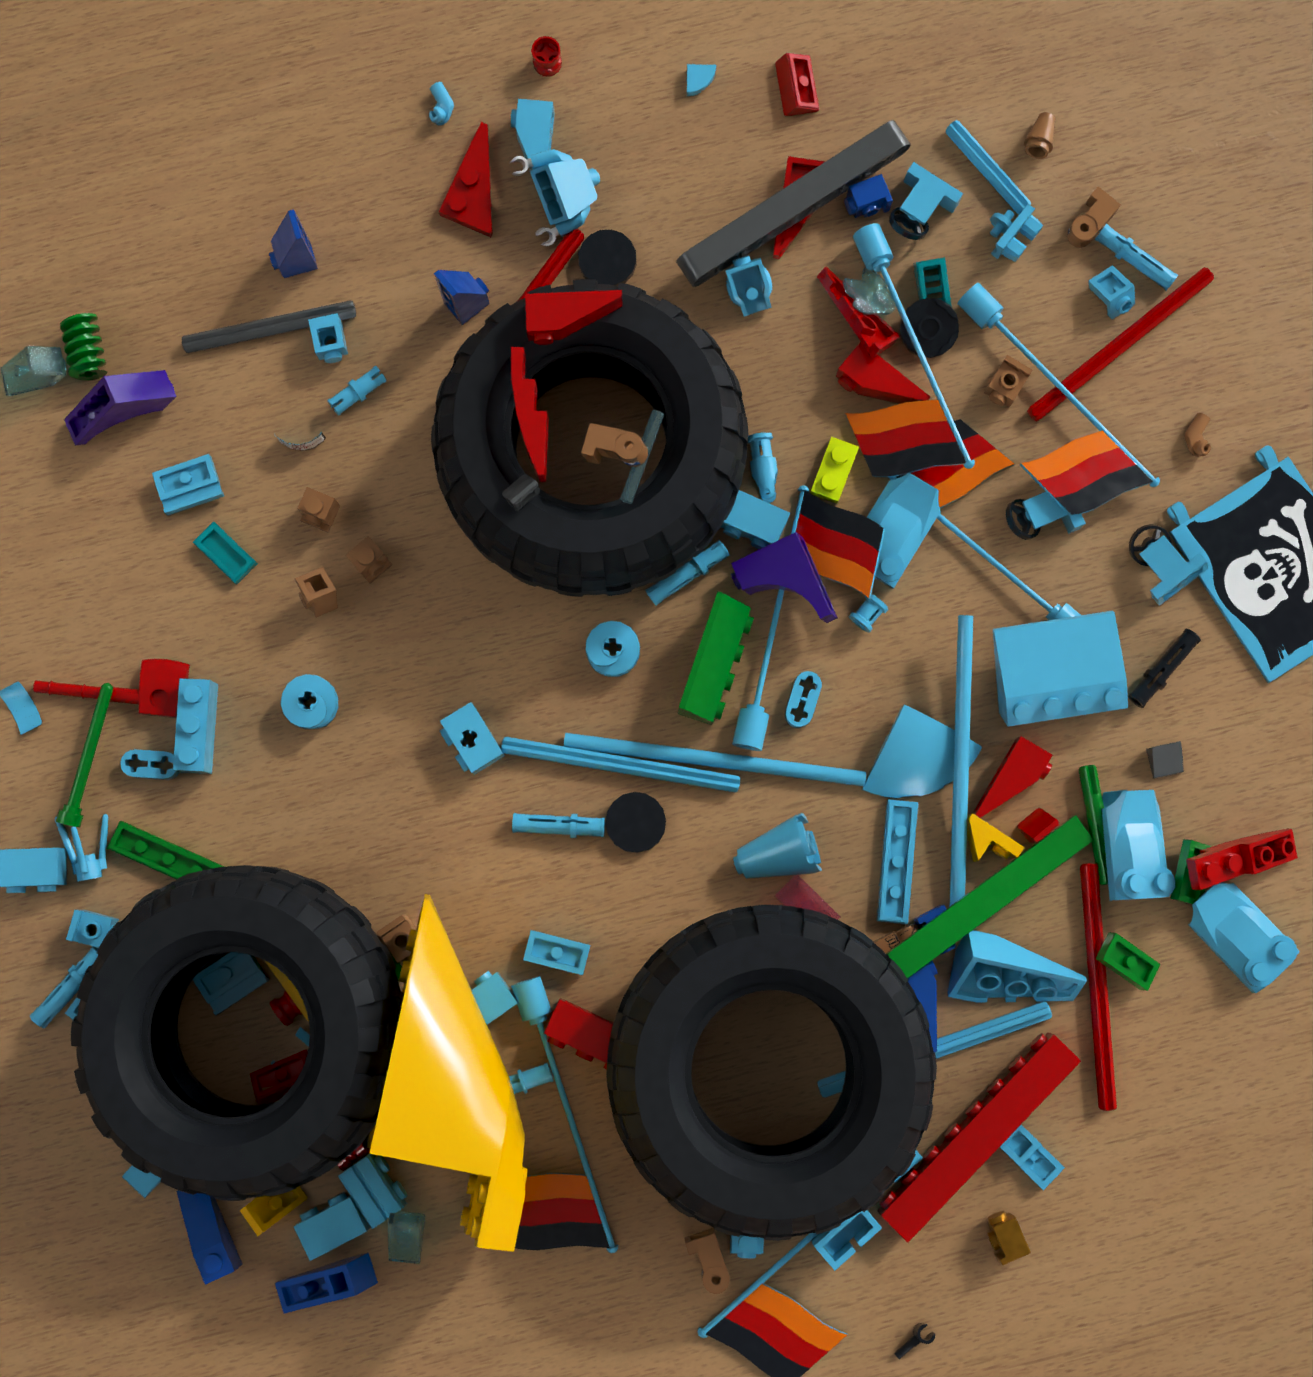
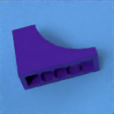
M165 370L103 376L66 416L64 421L75 446L85 445L99 433L120 422L143 414L163 411L177 396Z
M797 532L731 563L734 569V573L731 576L738 590L742 589L749 595L771 589L791 591L808 600L816 610L819 618L824 622L829 623L838 619L805 540Z

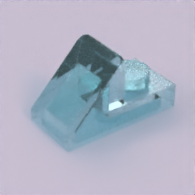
M403 1211L390 1213L388 1221L389 1261L420 1264L425 1214Z

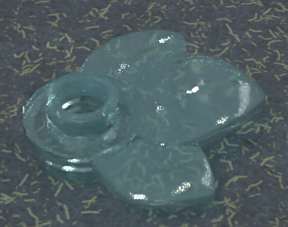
M865 267L862 272V280L844 278L843 286L845 292L855 299L853 307L859 312L868 315L875 314L876 312L882 315H889L894 311L896 305L886 286V282L874 270H867Z

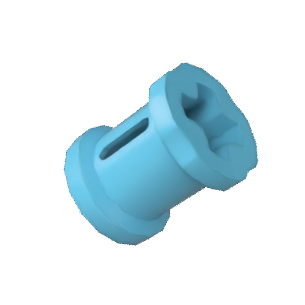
M871 594L870 599L865 596L866 600L855 613L852 612L849 615L852 622L867 633L871 632L873 629L872 624L881 613L888 611L886 604L873 594Z

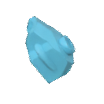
M748 255L733 260L734 266L725 270L727 275L726 289L731 301L741 307L743 316L772 308L769 296L772 293L773 283L768 270L762 264L761 258L751 260Z

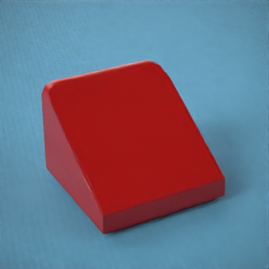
M1038 808L1017 825V828L1030 843H1037L1054 830L1060 822L1043 809Z

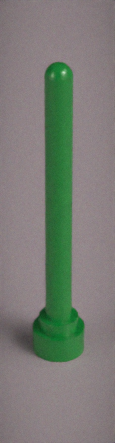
M104 683L100 688L67 804H64L63 809H59L56 818L58 823L81 827L84 815L81 814L82 808H80V804L113 692V686L110 683Z

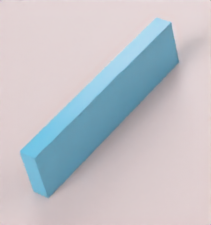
M887 800L876 921L908 924L918 802Z

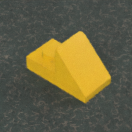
M968 814L967 835L974 862L980 860L989 844L993 846L991 851L1005 860L1008 857H1019L1024 849L1022 845L975 814Z
M299 1186L284 1194L271 1197H257L243 1207L240 1212L256 1235L259 1236L308 1198Z

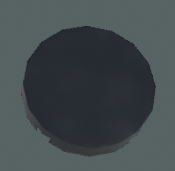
M612 229L599 230L590 234L582 243L578 253L579 267L585 279L597 280L598 284L618 286L619 283L625 284L633 276L637 265L636 250L631 240L623 233Z
M926 298L916 301L906 309V315L926 358L943 355L952 348L958 338L959 324L957 314L949 304L941 299ZM901 318L899 328L901 340L910 352L918 356Z
M631 792L623 794L612 803L607 811L605 824L608 836L616 846L627 852L639 853L650 850L659 843L665 833L666 818L663 808L655 798L646 793Z

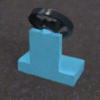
M913 162L904 179V183L913 189L902 206L895 208L891 212L889 223L897 233L908 239H923L929 230L927 221L936 207L940 205L953 213L963 193ZM897 222H901L906 228L912 229L914 233L903 229ZM920 224L922 225L924 232L922 233L920 229Z
M1047 492L1027 500L1016 499L1009 503L1006 508V520L1010 529L1015 535L1024 540L1036 537L1042 526L1058 519H1062L1068 534L1079 530L1086 524L1082 514L1069 516ZM1012 510L1017 514V520L1022 526V531L1013 520ZM1032 525L1034 532L1032 535H1028Z
M1144 525L1137 529L1130 538L1129 552L1131 557L1140 565L1149 566L1162 581L1150 590L1152 598L1159 606L1208 569V563L1200 553L1187 562L1172 545L1168 532L1158 525ZM1148 529H1155L1152 537L1144 539L1142 545L1134 546V542L1139 534ZM1162 531L1164 535L1160 538V533ZM1134 551H1142L1139 555L1145 562L1138 560Z

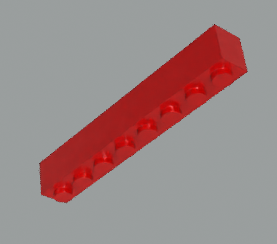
M1041 1033L1029 1045L1031 1048L1029 1053L1024 1058L1022 1056L1017 1057L1009 1065L1008 1069L1010 1072L1003 1080L1000 1078L996 1079L988 1087L987 1092L989 1094L981 1103L978 1100L975 1101L966 1110L965 1114L967 1117L960 1125L954 1123L945 1132L944 1137L946 1139L937 1148L934 1145L923 1155L924 1162L917 1170L914 1168L910 1169L901 1178L900 1182L902 1185L895 1192L889 1191L880 1200L879 1205L881 1207L877 1210L878 1213L907 1243L1081 1062L1055 1034L1047 1033L1044 1035Z

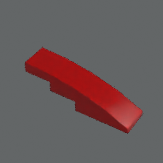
M511 347V380L516 414L527 453L539 482H546L547 411H536L537 384L535 379H525L526 355L524 347Z

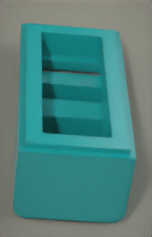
M945 257L913 263L919 300L926 299L927 294L942 292L943 298L937 299H941L952 307ZM938 270V274L924 277L923 271ZM940 281V286L925 287V282Z

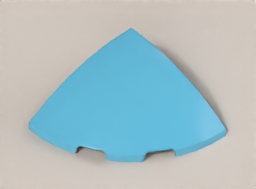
M904 704L900 708L892 728L885 738L862 790L882 797L901 798L924 796L944 788L945 785L953 781L955 730ZM971 739L969 767L982 749V746Z

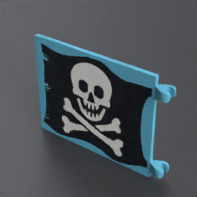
M1267 445L1255 453V458L1266 469L1265 472L1192 518L1189 517L1182 502H1177L1167 509V514L1178 525L1169 534L1186 560L1189 561L1200 553L1207 561L1208 569L1198 578L1267 683H1270L1313 655V492L1289 456L1278 462L1273 448Z

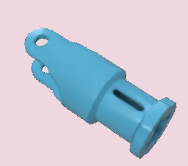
M762 432L748 436V444H750L752 456L750 469L751 476L759 487L762 500L771 503L776 498L775 484L778 468L776 458L772 455L770 442L773 439L772 433ZM760 446H762L763 455L760 453Z

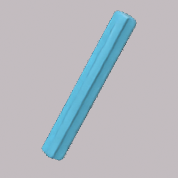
M955 120L947 127L946 134L1018 215L1027 204L1031 205V201L960 121Z

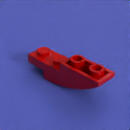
M1287 828L1232 840L1200 850V855L1188 858L1186 862L1191 888L1193 890H1203L1243 874L1260 873L1298 857L1293 830Z

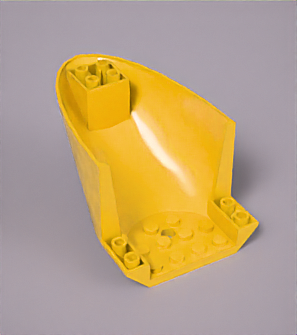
M425 894L416 930H410L406 950L411 951L409 961H403L399 976V982H404L402 988L404 997L377 1121L370 1132L367 1148H370L369 1154L476 1174L470 1175L466 1194H471L469 1207H463L460 1226H465L464 1233L466 1235H470V1238H475L474 1245L478 1248L514 1252L525 1198V1184L528 1171L527 1168L522 1166L525 1132L509 1075L430 895Z

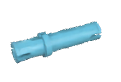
M1107 223L1095 238L1096 241L1114 252L1117 259H1124L1166 291L1178 276V274L1169 270L1162 263L1133 243V239L1130 237L1128 239Z
M718 540L705 551H702L678 568L674 574L657 582L645 591L654 605L657 606L700 575H707L709 569L729 557L730 554L724 544Z
M514 813L512 831L513 833L570 835V838H577V835L604 837L605 818L578 817V814L552 816Z
M92 946L77 965H72L62 982L30 1014L31 1020L36 1025L46 1028L78 992L86 970L94 964L98 957L96 952L99 948Z

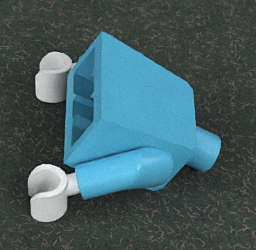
M555 149L532 154L529 159L523 156H516L510 161V163L519 161L523 165L522 171L512 173L514 176H521L528 168H534V170L530 171L549 224L550 226L555 224V227L552 229L542 227L537 230V236L545 231L549 233L548 241L543 242L541 245L550 246L555 242L557 235L560 234L562 237L584 224L591 210L590 204L597 200L594 186L599 184L600 175L596 169H587L583 159L573 160L570 155Z

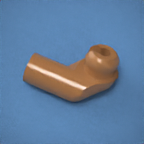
M1200 412L1197 413L1184 435L1189 452L1196 457L1206 456L1211 450V445L1207 444V440H1204L1202 435L1210 422V418Z

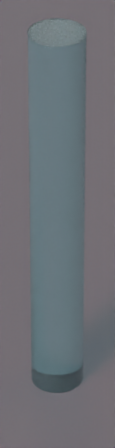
M652 410L642 437L643 443L648 449V457L642 465L631 467L620 500L625 503L632 504L664 417V413Z

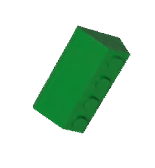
M717 591L678 708L679 715L709 725L713 724L714 718L721 719L726 703L720 700L724 690L730 692L735 674L730 673L733 661L740 662L745 646L739 643L743 633L749 635L754 617L749 616L751 607L722 592Z

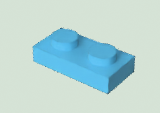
M531 930L523 960L583 975L591 945Z

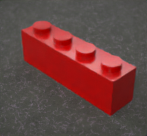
M560 998L543 1033L549 1036L547 1041L562 1049L567 1044L577 1049L575 1055L589 1062H592L594 1058L605 1062L603 1068L607 1070L608 1046L613 1022Z

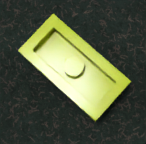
M831 436L810 494L838 504L859 447Z

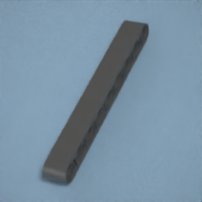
M894 120L883 124L684 252L676 260L677 265L692 287L703 284L731 266L733 260L748 255L846 192L849 186L863 181L903 155L910 148L911 143Z

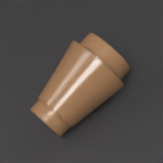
M1048 112L1040 113L1024 141L1025 152L1030 157L1043 159L1052 151L1056 120L1053 114Z

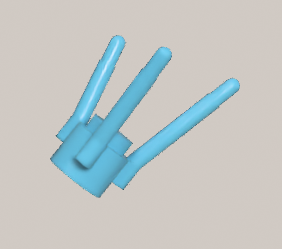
M107 814L102 816L99 859H96L95 853L84 855L77 828L73 826L71 827V833L76 850L75 854L64 825L56 822L72 864L73 874L77 877V882L102 877L101 869L107 868L106 848L109 818Z

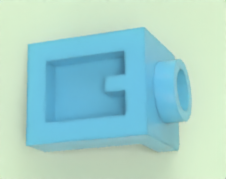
M1113 265L1088 281L1089 289L1107 305V315L1111 319L1128 312L1135 305L1134 285Z

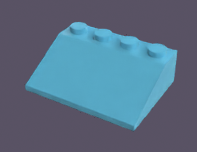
M1114 611L993 629L999 714L1008 727L1128 708L1127 678Z

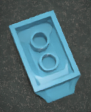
M911 473L890 480L867 518L885 529L875 578L893 589L941 512L938 500L939 490Z
M1122 791L1114 803L1107 808H1102L1109 899L1112 901L1170 897L1175 888V878L1172 872L1167 869L1160 808L1155 791Z
M1221 882L1213 885L1192 904L1193 917L1188 925L1252 993H1257L1271 984L1293 963L1300 952L1295 942L1288 936H1285L1234 883Z

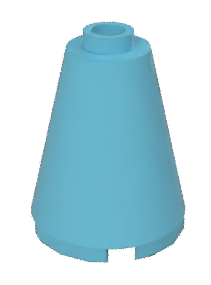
M804 813L796 814L737 849V856L733 857L738 874L743 873L747 879L814 874L822 871V868L818 865L821 863L813 832L806 831L803 825L809 823Z

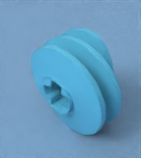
M607 621L600 623L591 630L586 640L585 650L589 663L596 672L607 677H619L628 673L636 665L640 655V643L631 627L622 622ZM615 642L617 648H621V651H616L617 655L611 656L609 650H605V647H610L609 643Z
M305 674L294 678L286 685L281 697V707L283 714L292 724L303 729H319L327 726L335 718L339 708L338 695L334 687L324 678ZM311 695L312 698L316 699V703L311 704L310 709H308L309 707L304 705V701L309 700Z

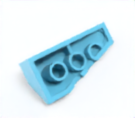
M972 930L961 939L955 950L948 986V997L976 1003H985L988 998L1005 997V1002H1016V997H1034L1037 1002L1074 1001L1087 982V979L1082 974L997 935Z

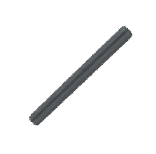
M349 300L194 333L182 337V346L186 353L308 328L310 327L308 319L338 313L341 320L356 317V308L354 302Z

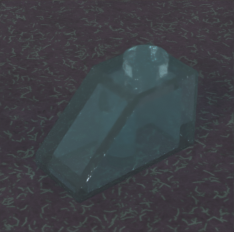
M26 346L3 365L0 370L6 396H15L52 387L66 376V362L62 357L61 348Z

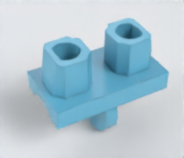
M1027 204L1013 223L1011 219L1015 214L1011 210H1007L1004 215L1000 213L992 215L990 221L994 228L990 231V234L995 238L1000 233H1003V236L996 243V248L992 251L991 255L997 259L1004 255L1014 262L1018 260L1027 246L1015 238L1020 232L1032 241L1043 227V224L1032 215L1035 208Z

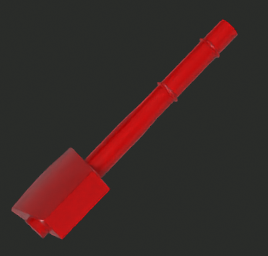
M168 659L142 660L139 690L113 687L110 702L139 705V714L177 718L179 678L188 679L190 665ZM37 680L33 684V691L36 693L82 697V699H98L101 688L86 686L85 684L75 685Z

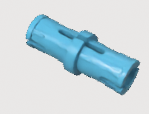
M374 366L356 381L353 379L349 381L348 387L327 400L332 408L334 407V411L338 416L357 401H364L368 393L387 382L384 375L379 373L380 370L377 366Z

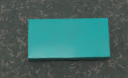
M214 521L193 541L236 585L258 564Z

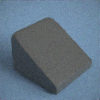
M524 474L502 492V496L515 511H519L540 493L539 484L535 479Z
M1181 741L1146 749L1153 779L1184 772Z

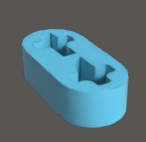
M802 672L797 676L793 684L785 710V719L794 728L805 727L813 717L822 687L820 677L814 672ZM807 678H811L812 684L816 686V689H811L808 692L807 698L801 697L804 687L799 685L800 681L805 682ZM801 701L805 703L803 713L807 714V718H801L799 722L794 721L795 716L790 714L791 710H796Z
M129 750L122 756L120 761L122 771L126 775L136 778L170 780L177 777L180 773L173 769H168L167 773L164 774L163 769L154 768L155 762L164 763L166 758H168V762L173 763L174 754L166 751ZM138 755V760L148 762L147 767H137L136 772H134V768L129 766V762L134 761Z

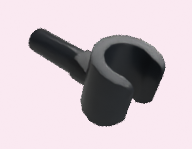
M918 1323L915 1325L913 1336L894 1353L898 1359H901L919 1343L930 1344L934 1341V1332L929 1333L924 1339L921 1338V1330L928 1324Z

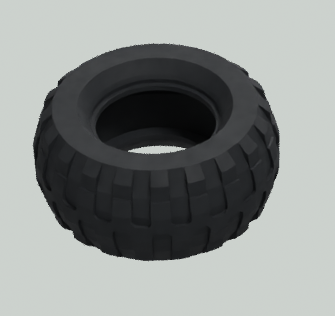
M593 279L573 280V285L559 286L552 289L550 285H546L527 293L622 290L623 307L561 340H553L551 344L539 345L534 343V341L528 340L525 298L511 306L507 303L491 314L485 320V325L476 334L473 333L469 336L454 356L453 366L448 375L442 380L435 402L436 413L431 431L432 452L439 487L454 519L479 552L489 561L509 572L514 578L523 583L558 592V594L575 597L601 594L613 596L632 592L635 588L666 579L691 558L700 554L712 541L713 536L720 529L734 506L742 483L748 444V422L739 381L734 371L730 369L725 361L721 348L711 335L692 323L689 315L682 309L663 298L659 301L654 297L646 295L645 290L629 284L619 283L618 286L598 284V281ZM511 347H524L526 355L525 379L536 380L537 400L555 386L573 379L586 377L611 379L629 386L642 395L657 413L666 437L663 455L651 476L636 490L612 502L596 505L574 504L557 499L540 489V493L519 511H515L502 496V492L525 474L517 460V441L520 425L516 414L511 380Z
M251 865L218 867L187 874L163 888L152 891L138 901L132 911L121 922H117L107 933L96 952L98 957L94 964L86 970L78 990L77 998L80 999L78 1015L72 1021L71 1046L76 1047L79 1068L74 1073L80 1094L86 1093L95 1113L91 1118L101 1134L106 1138H112L116 1145L123 1150L121 1156L127 1162L144 1173L151 1172L155 1176L160 1177L162 1183L181 1192L192 1195L203 1193L213 1196V1198L218 1200L240 1201L252 1197H271L284 1194L311 1182L334 1168L367 1138V1135L376 1125L404 992L400 990L399 981L395 973L397 967L386 945L380 942L378 936L372 930L369 920L355 906L348 904L327 885L289 872V870ZM238 952L249 954L274 965L293 983L304 1002L310 1029L308 1054L297 1080L277 1102L262 1105H245L223 1099L209 1091L198 1081L183 1057L178 1039V1015L183 996L198 972L209 962L224 953Z
M757 905L738 907L711 915L693 923L670 938L651 955L634 977L621 1001L612 1026L608 1046L606 1078L613 1119L620 1139L623 1141L639 1173L679 1212L710 1225L717 1231L738 1237L744 1235L780 1241L809 1233L819 1234L840 1226L843 1221L874 1206L884 1197V1192L911 1165L924 1131H927L933 1110L932 1098L937 1064L929 1032L930 1026L924 1008L917 999L901 968L881 948L873 943L870 938L857 929L823 913L793 906ZM766 990H780L799 994L818 1005L837 1029L844 1048L846 1061L843 1089L837 1104L827 1119L806 1136L793 1142L779 1145L751 1144L734 1138L721 1130L701 1108L695 1096L691 1078L695 1047L702 1031L711 1018L735 999L750 993Z

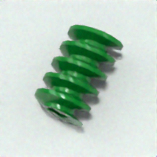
M93 313L76 314L64 319L60 323V330L63 332L62 341L66 344L64 352L68 355L66 363L70 366L68 374L77 380H95L102 378L108 373L104 370H98V368L106 365V360L96 358L104 353V349L94 347V345L102 342V338L100 336H92V334L100 330L98 325L90 324L98 319L97 315Z

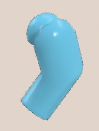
M436 82L430 87V91L437 103L433 108L434 110L429 112V118L437 125H444L450 119L454 102L443 83Z

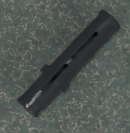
M1186 628L1152 669L1146 670L1143 674L1144 679L1129 694L1128 698L1136 706L1144 708L1153 695L1167 685L1166 680L1201 641L1200 637L1192 630ZM1179 649H1182L1170 665H1168V661ZM1159 672H1162V674L1153 683V685L1150 688H1147V686L1157 676V674Z

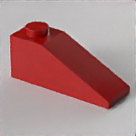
M622 290L525 294L528 340L534 341V343L539 345H547L553 343V340H561L623 307Z
M861 342L841 364L836 374V377L839 379L838 383L849 392L854 391L858 395L897 404L926 401L931 398L879 355L872 358Z
M1022 736L1016 738L975 807L973 814L982 818L1036 783L1039 778L1044 780L1052 768V764L1049 761L1053 755Z

